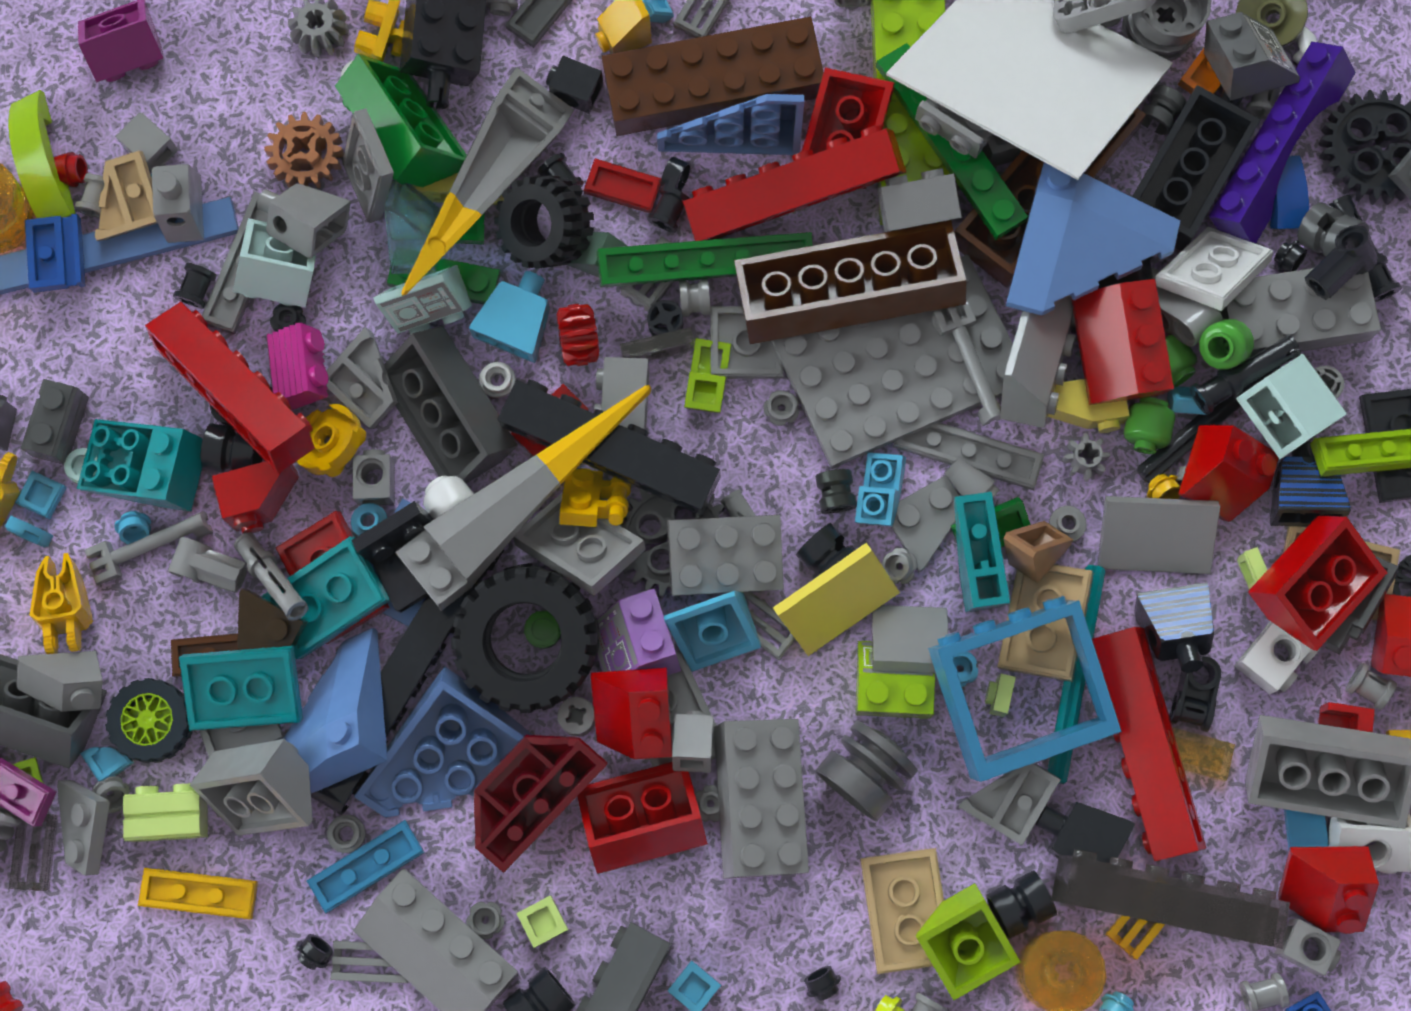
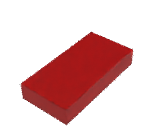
M595 158L583 191L584 194L646 213H652L661 188V178Z

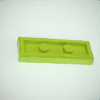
M1411 429L1314 438L1310 443L1321 477L1411 468Z

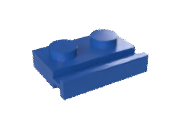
M71 214L69 217L53 216L25 220L29 289L33 293L69 289L71 286L86 287L81 218L78 214Z

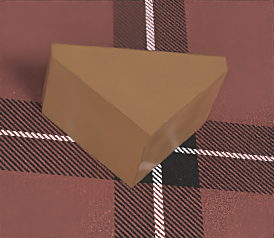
M1046 521L1008 531L1003 538L1008 564L1036 583L1045 576L1073 542L1072 538Z

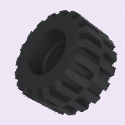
M535 176L516 180L511 183L512 188H506L501 195L504 201H498L496 209L499 210V216H494V224H498L499 231L495 233L497 240L502 239L503 241L501 248L504 253H511L510 259L513 262H522V267L539 269L567 265L571 263V260H577L582 256L580 250L587 249L590 244L587 236H593L594 228L590 227V220H594V214L588 211L587 207L591 203L588 197L582 198L583 190L579 185L572 186V180L560 178V176ZM542 204L548 210L551 218V230L547 239L540 233L537 223L538 212Z

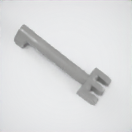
M966 300V305H960V310L963 314L961 317H959L955 307L946 308L950 321H945L940 309L933 311L932 315L941 337L953 333L983 408L979 410L978 417L982 426L990 424L991 421L1002 420L1000 419L1001 406L994 396L967 331V328L974 326L977 320L968 300Z
M204 511L199 512L184 521L116 550H113L111 542L103 541L85 550L87 558H94L100 554L102 558L89 564L91 571L95 572L106 568V572L94 577L96 585H101L121 577L122 573L119 564L191 533H194L199 538L213 534L211 525L207 523V520H209L207 513Z

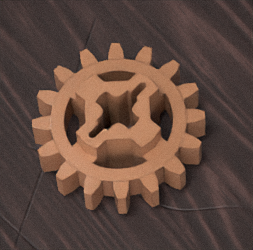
M302 112L301 120L298 121L295 120L292 114L288 115L289 124L285 126L277 122L278 134L268 133L267 135L273 145L264 147L267 156L271 157L266 162L270 170H275L273 174L278 181L285 179L288 188L297 182L305 186L313 182L317 189L321 188L320 179L324 177L332 181L333 177L330 170L341 169V165L336 158L344 156L342 147L338 146L342 143V139L339 133H334L335 128L331 122L324 124L321 115L317 114L312 121L306 112ZM287 144V150L282 154L283 148ZM327 144V153L323 160L321 155ZM304 148L305 150L310 151L305 154L304 152L300 151V149Z

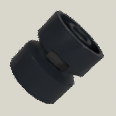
M210 423L207 426L201 446V466L204 470L224 472L229 468L235 470L262 462L263 458L238 432L235 433L232 426Z
M828 523L799 549L796 556L809 570L817 569L819 576L856 549L853 546L845 547L843 545L845 538L831 523Z
M1034 870L1015 879L1014 887L1010 888L1004 885L986 894L988 905L1008 939L1029 930V923L1031 921L1040 924L1057 915L1055 904L1046 886Z
M543 967L528 980V989L519 988L502 1002L507 1011H570L576 1006L571 996L546 967Z

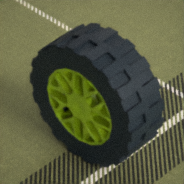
M144 678L143 681L135 680L129 686H123L119 690L116 697L113 696L110 701L111 706L105 716L107 717L106 731L109 732L110 742L116 745V750L128 756V758L144 763L163 762L164 759H171L176 756L175 753L184 749L188 738H191L193 733L189 731L184 693L165 681L152 678Z

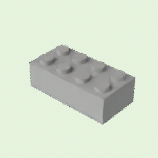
M1314 268L1258 276L1219 312L1223 320L1236 319L1243 322L1251 330L1254 337V348L1250 357L1283 339L1286 335H1291L1296 340L1299 347L1294 348V350L1299 348L1301 352L1367 342L1381 331L1369 273L1354 275L1327 300L1317 296L1305 281V277Z
M1259 715L1245 778L1248 804L1405 829L1411 807V739Z
M798 719L724 721L714 726L723 879L809 873Z

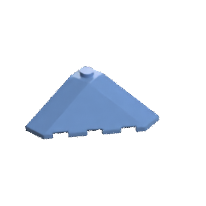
M765 94L671 129L658 132V151L769 155L797 154L800 152L804 95Z
M1044 162L1005 306L1042 316L1055 309L1054 302L1069 295L1073 300L1083 297L1099 288L1098 282L1111 275H1114L1119 280L1140 270L1143 266L1141 261L1156 254L1160 260L1172 255L1180 220L1086 174H1083L1079 180H1076Z
M375 628L368 629L342 642L325 674H322L308 697V701L302 710V721L292 723L283 738L297 748L301 758L309 765L311 794L387 761L378 631Z
M444 666L387 746V761L371 769L354 794V797L383 817L400 815L399 807H402L403 804L415 802L422 804L423 812L452 807V799H455L456 796L468 794L474 796V789L525 735L533 734L504 710L498 709L499 706L494 702L490 701L487 704L479 698L481 694L474 687L470 690L462 677Z

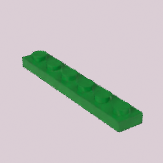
M906 43L877 60L876 68L886 81L895 83L894 94L950 174H954L955 182L995 240L1025 223L1028 216L983 151L980 152L977 158L970 154L963 155L954 150L949 141L939 134L932 135L923 130L918 121L915 120L919 104L922 100L926 101L927 97L886 75L887 71L910 49V46Z
M812 232L598 248L596 253L600 287L735 277L737 275L734 260L813 246Z

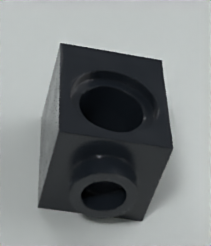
M562 56L558 66H552L546 80L549 92L553 93L570 107L590 114L604 84L601 70L566 56Z

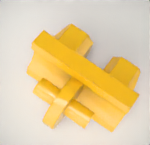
M373 0L368 1L364 22L378 26L380 30L378 36L359 30L354 45V52L383 62L389 43L393 44L391 54L401 57L404 20H401L398 29L394 28L399 14L400 0H389L388 4Z

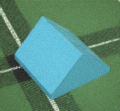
M732 591L664 615V621L692 672L761 648L746 598L742 592Z

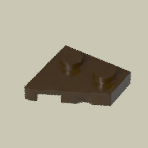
M241 588L239 592L237 650L294 646L295 648L308 621L302 618L295 621L288 620L278 605L247 588Z

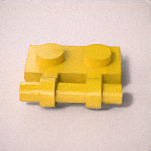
M586 468L575 469L565 479L559 513V525L597 527L598 518L608 519L609 523L615 526L622 524L623 518L628 513L629 503L626 498L630 495L631 484L615 477L610 481L603 480V472L592 471Z

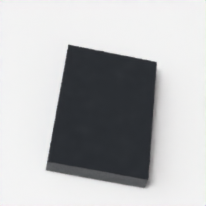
M1411 389L1364 394L1359 397L1366 433L1411 429ZM1411 468L1373 472L1379 503L1411 499Z

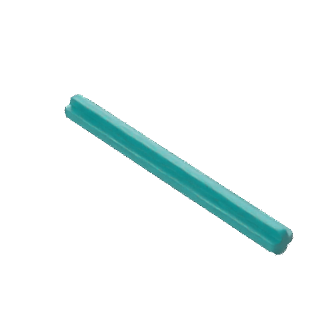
M1087 565L1085 570L1093 571L1094 575L1085 620L1093 639L1106 570L1100 566ZM1077 659L1073 682H1063L1054 732L1078 724L1086 682L1079 659ZM1073 749L1049 758L1047 771L1061 778L1059 784H1065L1068 780Z

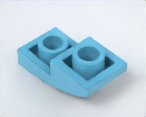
M867 453L864 484L859 486L855 523L893 526L903 484L906 464L905 456Z

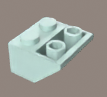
M1304 354L1279 368L1236 398L1279 459L1285 457L1347 415V412Z

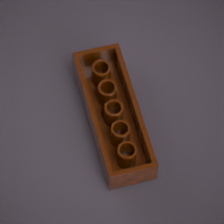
M811 16L601 56L616 136L684 124L765 94L804 95V101L817 98L824 73Z
M1139 108L1134 111L1084 174L1095 179L1102 175L1139 130L1146 116ZM1022 150L1000 177L1029 217L1044 162ZM973 208L954 231L958 249L963 255H968L971 261L1006 288L1011 284L1027 221L995 240Z
M951 220L734 260L749 344L966 305V277Z

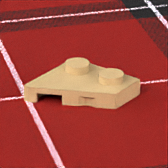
M136 151L105 161L103 172L104 189L100 193L99 207H101L99 228L95 229L96 241L107 240L157 224L153 213L152 177L143 151Z

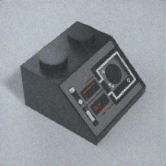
M1242 12L1206 22L1204 54L1230 100L1299 82V74L1275 33L1269 27Z

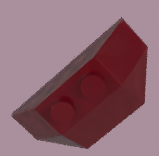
M525 735L474 789L475 849L504 873L607 766L608 762L580 737Z

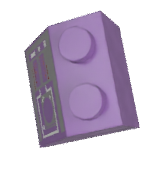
M655 589L620 599L597 618L599 625L597 656L602 672L667 668V675L681 671Z

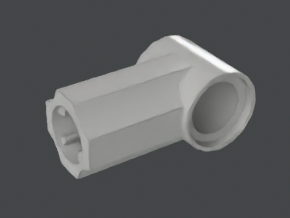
M181 537L167 572L178 577L182 575L192 579L195 583L202 581L212 586L238 593L247 574V563L212 551L211 547L198 541Z

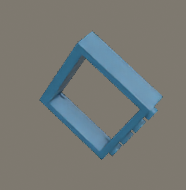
M1065 596L1048 599L1042 602L1043 609L1031 612L1028 607L1007 614L1008 621L996 624L995 620H988L972 626L973 633L960 637L959 632L945 635V637L937 639L938 645L928 648L970 779L982 782L1122 732L1079 600H1066ZM1065 618L1097 717L984 757L952 657Z

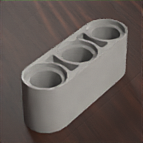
M1152 268V279L1156 280V275L1160 272L1159 270ZM1157 287L1164 332L1173 335L1183 344L1194 347L1199 343L1202 333L1208 326L1223 320L1219 310Z

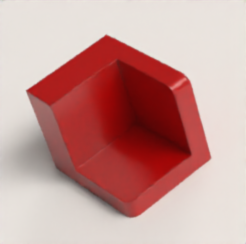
M1328 702L1320 706L1318 724L1373 733L1375 709Z

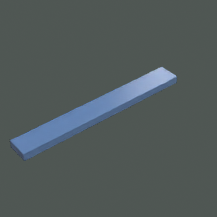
M230 197L202 204L204 240L168 243L158 223L103 241H96L95 232L83 234L85 273L235 235L239 226L233 201ZM177 218L175 220V223H181L185 220L182 218ZM27 249L1 255L0 295L29 288Z

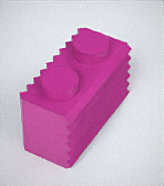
M295 323V325L284 327V329H278V332L267 334L272 392L275 394L279 391L289 402L291 410L327 398L329 395L326 391L328 389L326 386L328 374L323 364L325 362L323 359L325 343L320 330L303 323Z

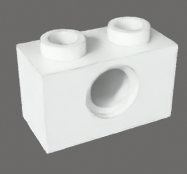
M1270 621L1234 666L1270 695L1279 689L1285 692L1298 677V674L1294 672L1302 661L1307 664L1318 651L1310 649ZM1276 643L1282 644L1287 648L1289 657L1286 662L1279 660L1275 656L1274 646Z
M1410 814L1408 815L1405 829L1331 817L1328 831L1329 847L1366 846L1376 841L1368 846L1375 870L1386 874L1411 872Z

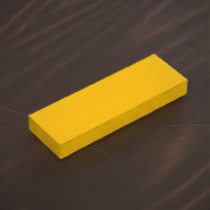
M144 868L138 906L252 919L258 881Z

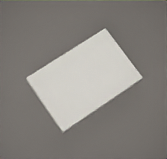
M1207 227L1156 275V286L1222 311L1271 262L1273 250Z

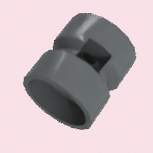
M1319 202L1302 219L1297 238L1300 245L1316 253L1323 252V255L1326 257L1336 247L1335 238L1341 230L1349 226L1358 225L1364 227L1369 234V226L1367 223L1351 215H1343L1340 210L1326 203Z

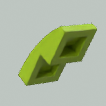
M696 338L684 408L720 413L726 377L711 375L712 340ZM718 342V350H723L720 369H728L731 343Z

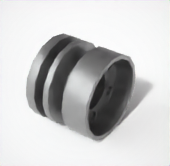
M1156 0L1149 8L1123 17V35L1125 38L1169 61L1176 60L1186 53L1206 23L1211 12V0Z
M856 720L850 730L861 742L858 743L846 735L840 740L851 755L845 758L831 751L815 772L827 785L857 810L877 822L893 802L882 787L888 784L902 791L906 784L895 771L912 779L918 770L907 758L905 752L893 740L881 731L872 729Z

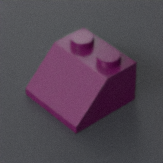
M136 0L78 21V45L96 83L106 80V82L119 80L126 75L127 71L138 67L140 70H146L156 66L159 60L163 59V49L145 0Z

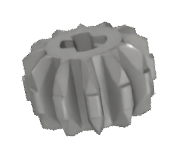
M303 0L304 7H293L294 18L288 19V27L292 30L289 35L292 42L299 44L298 47L304 54L312 50L314 57L319 58L322 49H326L327 53L333 56L334 50L332 45L344 47L345 42L342 36L349 34L348 25L345 23L347 16L344 10L338 9V5L334 0H329L326 3L324 0H315V3Z

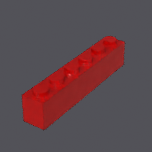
M875 125L860 131L861 137L848 142L847 137L839 138L826 143L827 150L816 154L813 153L812 149L794 154L792 156L793 162L780 166L779 162H772L759 167L760 174L749 178L746 177V174H739L726 179V186L714 190L713 186L710 185L692 191L693 198L683 201L695 241L719 239L882 182L885 179L907 173L894 131L887 128L882 129L881 125Z
M179 302L145 325L154 348L278 474L315 449L310 436L313 428L302 413L295 415L291 411V406L287 399L279 391L274 394L270 390L265 377L259 371L253 373L249 369V365L243 355L238 350L232 352L219 331L211 332L208 329L207 322L197 310L191 312L182 302Z
M1131 627L1093 638V645L1122 731L1113 736L1115 741L1121 743L1125 757L1121 758V765L1126 779H1131L1135 794L1131 797L1132 805L1137 817L1142 816L1145 832H1142V840L1146 852L1152 854L1154 861L1206 849L1207 847L1144 628Z

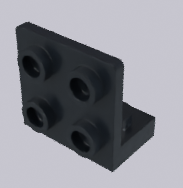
M415 501L351 540L357 553L373 564L394 609L399 613L429 596L395 553L424 531L425 528L423 526L433 521L431 515Z

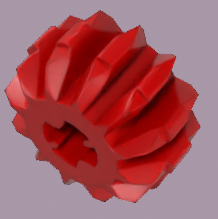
M579 303L559 308L556 315L563 361L567 366L588 365V363L597 362L600 351L593 309L588 304L579 305Z

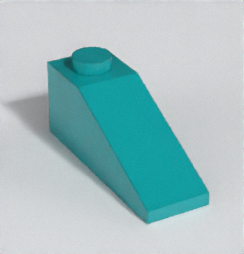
M992 492L954 497L959 577L965 613L1001 608L1010 603Z

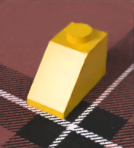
M614 0L597 18L599 32L595 33V37L603 53L609 51L612 54L639 49L652 43L650 15L642 0Z

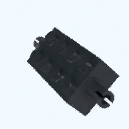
M406 0L399 72L429 79L426 99L428 107L433 108L434 102H437L436 109L448 108L450 84L469 86L480 73L486 0Z
M1196 85L1132 196L1180 220L1175 248L1180 251L1190 244L1261 120L1239 108L1244 97L1230 100L1225 90L1218 97Z

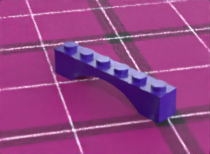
M1311 41L1296 67V71L1300 76L1299 82L1284 87L1209 214L1217 230L1255 244L1257 243L1271 219L1278 184L1296 142L1319 113L1340 101L1356 73L1343 46Z

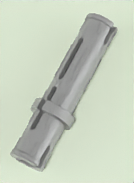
M249 532L240 535L234 543V548L247 563L248 572L252 577L258 578L268 593L283 610L288 620L295 621L302 618L308 611V605L278 568L275 556L270 551H265L253 533ZM258 560L261 561V563L264 565L265 569L262 567V565L259 563ZM276 584L280 586L284 593L281 592Z

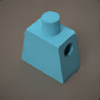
M525 271L518 287L501 281L470 324L469 330L472 337L535 363L550 312L548 300L538 296L545 279L534 272Z

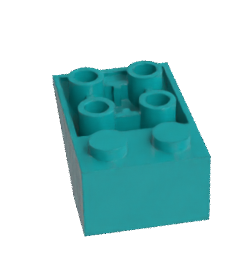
M95 419L76 489L132 502L191 512L202 471L201 446L203 438L180 428Z

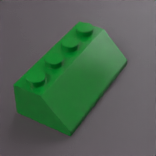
M358 53L336 83L335 88L343 98V105L352 114H354V111L367 109L394 171L392 179L402 185L408 183L423 188L457 174L467 154L436 109L426 105L427 96L413 75L400 73L399 68Z

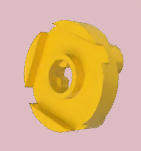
M331 404L329 406L332 409H327L324 412L317 409L306 417L313 428L310 436L315 449L296 462L314 475L326 474L329 477H336L342 473L345 465L355 455L359 446L364 443L366 431L361 427L358 417L348 408L340 404ZM327 436L330 437V440L325 444V438Z

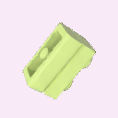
M191 783L173 785V792H159V786L135 787V794L123 796L124 841L144 842L208 838L207 803L190 786Z

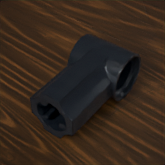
M1354 225L1341 230L1335 238L1336 247L1305 277L1307 285L1317 296L1325 300L1331 298L1354 275L1369 272L1377 264L1378 258L1368 231L1364 227Z

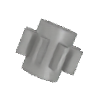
M1084 433L1079 444L1073 440L1068 442L1066 446L1073 453L1064 455L1062 462L1071 464L1072 470L1069 476H1073L1077 472L1083 474L1085 482H1088L1093 470L1099 475L1104 473L1106 469L1100 461L1108 460L1110 453L1103 452L1101 448L1102 438L1095 442L1089 440L1088 434ZM1083 450L1087 451L1089 457H1094L1090 464H1086L1085 458L1079 457Z

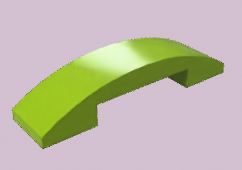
M41 90L12 103L10 106L8 128L12 155L24 193L36 218L69 217L71 214L76 213L69 186L59 180L46 130V126L51 124L52 120L45 93Z

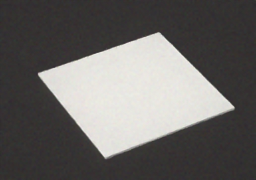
M956 0L887 71L886 75L1072 178L1079 180L1169 70L1173 62L1101 24L1071 33L1061 31L1053 16L1054 0Z

